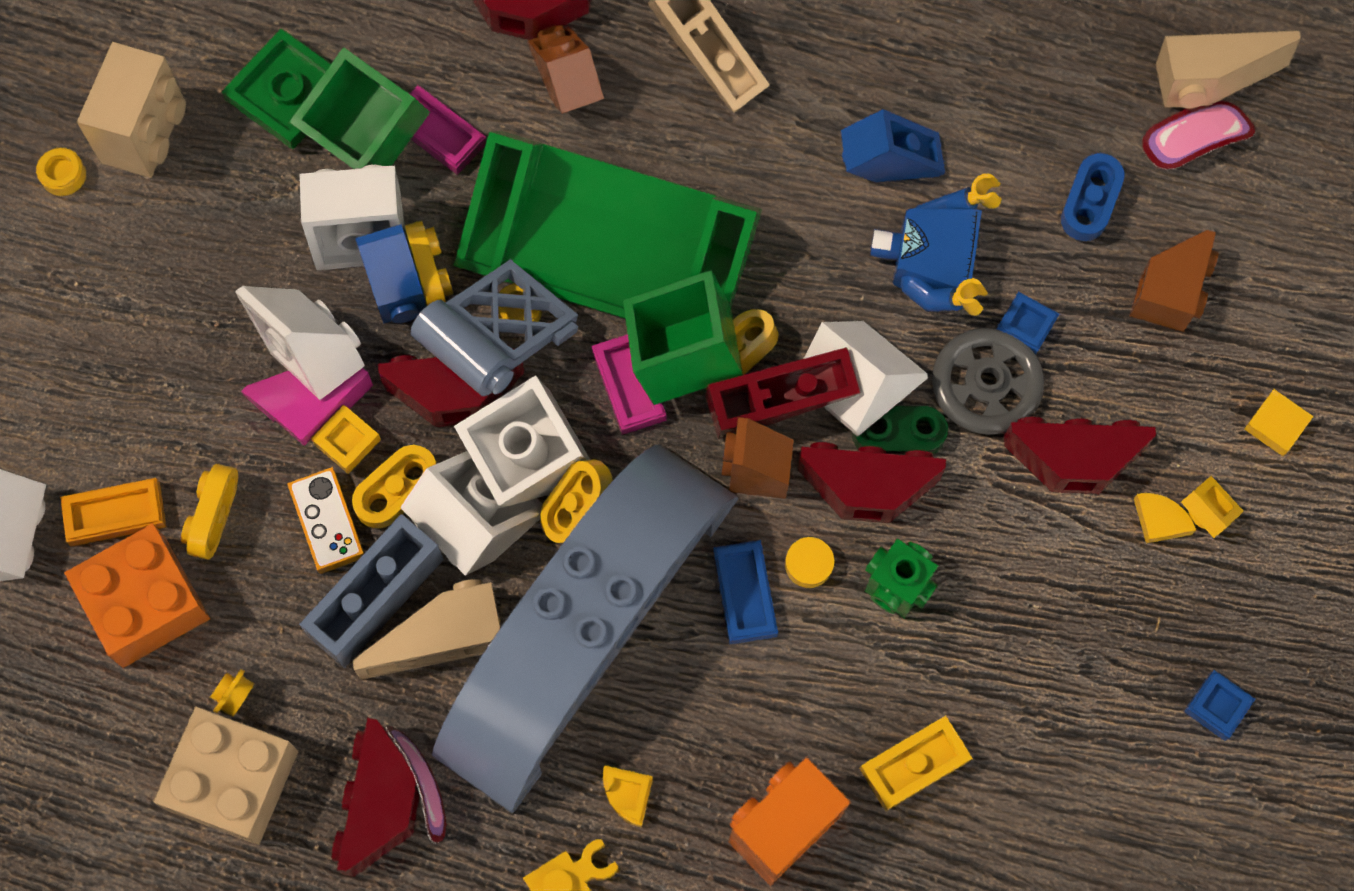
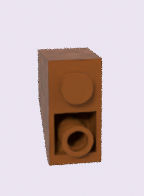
M561 25L551 26L539 31L537 38L527 41L550 99L561 114L604 99L590 48L570 27L563 28Z
M1206 230L1151 257L1140 275L1130 317L1184 332L1193 317L1200 319L1208 299V292L1202 291L1204 278L1212 276L1219 254L1218 251L1212 250L1216 232Z
M738 417L736 433L726 432L721 476L731 477L729 491L739 494L786 499L794 439L751 419Z

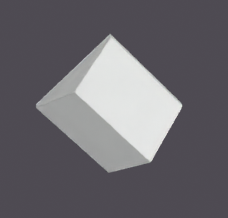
M864 321L822 322L804 359L847 347L860 394L824 406V408L858 437L928 379L927 373Z

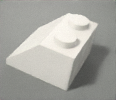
M368 165L361 169L338 171L321 169L315 173L300 174L301 224L316 270L364 266L355 239L357 237L402 224L406 237L401 192L395 165Z
M242 286L235 291L271 355L319 400L365 366L356 349L361 345L359 338L345 322L337 325L334 316L321 300L318 299L313 303L302 292L295 289Z
M536 375L454 426L498 506L501 508L550 495L570 465L577 461L590 460L551 391Z
M466 451L426 468L400 508L413 520L416 527L438 544L439 549L447 556L448 560L466 576L496 560L538 522L543 504L536 498L503 508L499 507L469 452Z
M1 469L0 582L24 578L25 572L32 564L34 558L32 542L36 526L42 520L45 512L43 497L46 484Z

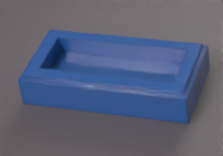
M761 540L714 547L713 556L729 645L777 637L778 629Z

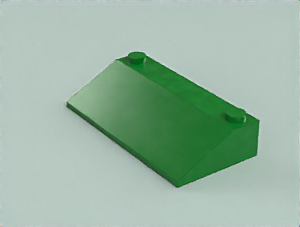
M489 131L454 266L486 276L511 259L557 298L625 318L623 300L712 270L732 307L762 209L508 132ZM507 279V280L505 281V282L514 284V282L511 281L510 279Z

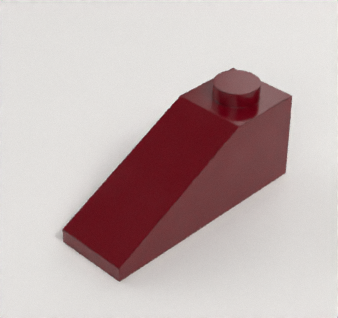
M845 347L708 384L705 396L717 438L722 439L726 437V432L736 433L738 417L748 418L763 426H768L860 394V389L848 349Z

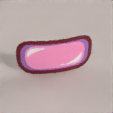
M1219 100L1209 106L1185 109L1153 125L1146 131L1143 137L1142 148L1146 156L1156 167L1165 170L1176 169L1215 149L1252 138L1255 134V127L1239 107L1233 103Z
M387 725L385 726L386 730L407 759L415 776L421 794L425 823L430 840L433 843H440L445 837L446 815L436 778L417 745L405 733Z

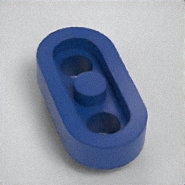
M1096 153L1088 156L1081 163L1061 214L1062 227L1070 237L1079 241H1091L1098 238L1105 230L1124 181V169L1116 158L1108 154ZM1091 178H1100L1105 185L1097 186L1091 181ZM1085 216L1090 220L1091 224L1083 225L1078 222L1076 217Z

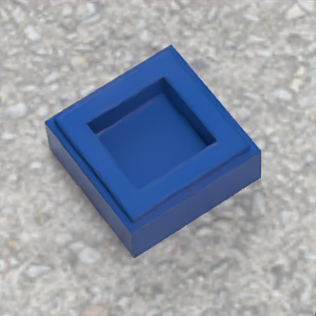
M1018 292L998 325L997 330L1016 337L1037 354L1056 322L1059 313Z
M1213 670L1209 673L1183 712L1226 741L1231 737L1255 701V698Z

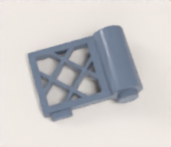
M510 259L446 303L442 300L430 303L415 319L411 328V336L481 396H487L490 393L496 395L502 392L511 382L514 375L511 371L551 341L559 346L577 333L578 326L576 321L578 314ZM510 279L523 290V295L498 293V285ZM470 304L491 306V318L472 316L464 308ZM498 306L524 309V321L499 319ZM531 309L549 311L557 320L553 323L533 322ZM499 332L525 334V342L513 350L499 338Z

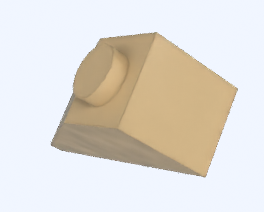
M652 0L648 3L672 39L732 112L737 111L770 86L710 0Z
M1281 31L1165 36L1156 62L1164 108L1209 106L1288 67L1301 39L1300 32Z
M479 579L465 580L454 584L453 590L442 592L353 660L354 670L359 678L363 680L483 655L501 628L492 583L482 584V581Z

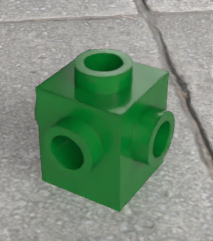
M897 538L889 551L880 547L867 565L865 571L871 574V577L864 592L869 594L871 600L883 610L892 614L897 613L905 619L914 604L923 609L936 590L938 584L931 579L938 565L931 561L932 555L922 546L914 542L905 544ZM896 568L904 574H906L907 576H909L910 578H901L896 573Z

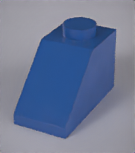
M882 109L840 130L843 144L842 158L846 165V172L875 183L939 177L945 174L939 132Z
M402 224L355 238L383 324L389 322L406 323L415 319L427 305Z

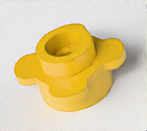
M240 669L235 677L226 672L210 698L218 702L213 710L216 714L221 710L234 717L255 683L243 676L245 673L243 669Z

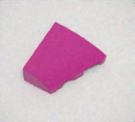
M362 368L319 400L292 373L286 371L247 385L241 392L269 419L279 423L305 446L343 405L350 409L373 386L369 373Z

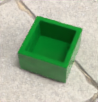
M343 47L290 120V123L351 168L361 169L368 165L392 166L430 114V111L409 93Z
M712 270L623 300L633 373L653 405L707 388L708 384L743 375L731 306Z

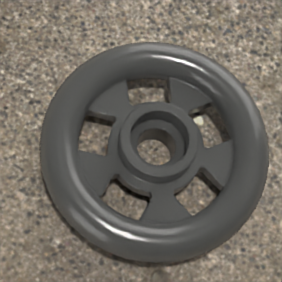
M978 328L961 333L943 347L934 363L932 386L940 408L954 423L971 432L995 435L1006 433L1011 422H1017L1020 418L1032 417L1044 393V374L1038 357L1022 341L994 328ZM991 347L993 358L985 357L975 360L972 349ZM1013 358L1017 360L1024 372L1023 375L1017 378H1012L1009 368L1004 364ZM953 366L967 369L964 380L965 385L951 383ZM991 373L996 377L997 383L994 385L985 384L981 379V375ZM1011 390L1021 400L1012 410L1008 411L999 401L1003 400ZM969 396L978 402L987 404L983 415L974 413L964 407Z

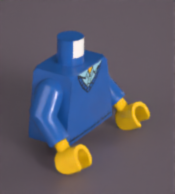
M989 173L981 174L974 179L971 188L967 187L917 205L916 208L906 210L901 233L874 229L870 256L896 261L893 284L901 288L902 292L924 311H958L964 308L970 315H979L983 307L978 300L973 298L978 295L986 296L988 292L979 280L972 278L982 210H978L977 207L978 203H981L988 209L997 208L1002 198L996 192L986 193L989 189L1000 186L1001 183Z

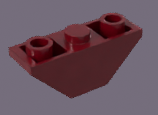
M472 0L492 32L527 40L537 38L538 32L545 28L556 25L565 26L588 14L591 7V0Z
M411 355L397 356L390 359L389 363L378 364V371L383 386L388 392L433 426L443 427L460 423L508 393L524 374V363L522 362L511 370L514 373L513 378L502 392L496 395L490 393L487 396H481L436 357L418 359Z
M1024 417L1018 419L1017 422H1011L1004 435V447L1052 493L1100 494L1146 450L1156 436V427L1141 426L1140 422L1135 420H1120L1113 422L1111 425H1093L1092 420L1084 418L1070 419L1065 421L1064 424L1045 423V419L1040 417Z
M828 442L812 443L810 447L801 446L798 459V471L841 519L879 523L892 522L939 483L946 468V459L934 458V454L928 451L913 450L906 452L905 455L886 454L885 449L875 446L860 447L857 451L838 450L839 447Z
M367 718L365 731L358 730L355 736L352 759L359 762L355 781L348 780L343 793L342 810L348 811L345 831L338 830L336 832L332 848V861L338 862L337 871L351 877H355L413 835L421 796L409 764L380 722L372 718Z

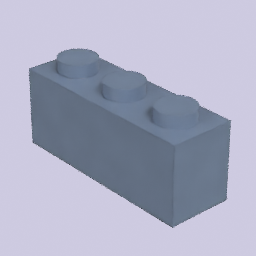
M401 514L299 625L315 644L345 669L444 560L438 544Z

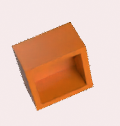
M154 523L64 572L107 655L122 668L127 667L210 620L207 611L169 542Z
M807 757L797 767L791 761L787 762L769 780L768 783L770 785L766 788L769 794L761 802L754 796L751 797L732 816L733 821L730 823L733 829L728 843L770 887L843 815L851 803Z

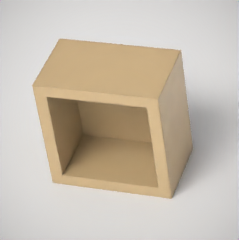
M112 42L77 123L100 163L152 178L157 164H162L167 157L169 136L174 125L180 124L184 117L186 101L164 56Z
M195 707L153 803L171 813L259 845L299 751L287 740Z

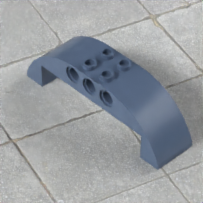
M660 444L646 449L620 472L585 513L491 641L453 703L435 742L432 757L513 814L542 774L539 763L704 533L712 537L738 501V496Z

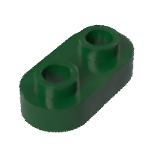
M894 406L876 421L885 427L886 431L883 434H874L868 428L858 437L852 432V439L857 448L864 446L880 447L886 450V454L905 455L906 452L913 450L928 451L935 454L942 448L947 438L948 424L943 414L935 408L929 406ZM922 422L928 423L932 427L933 432L922 434L918 431L916 425Z

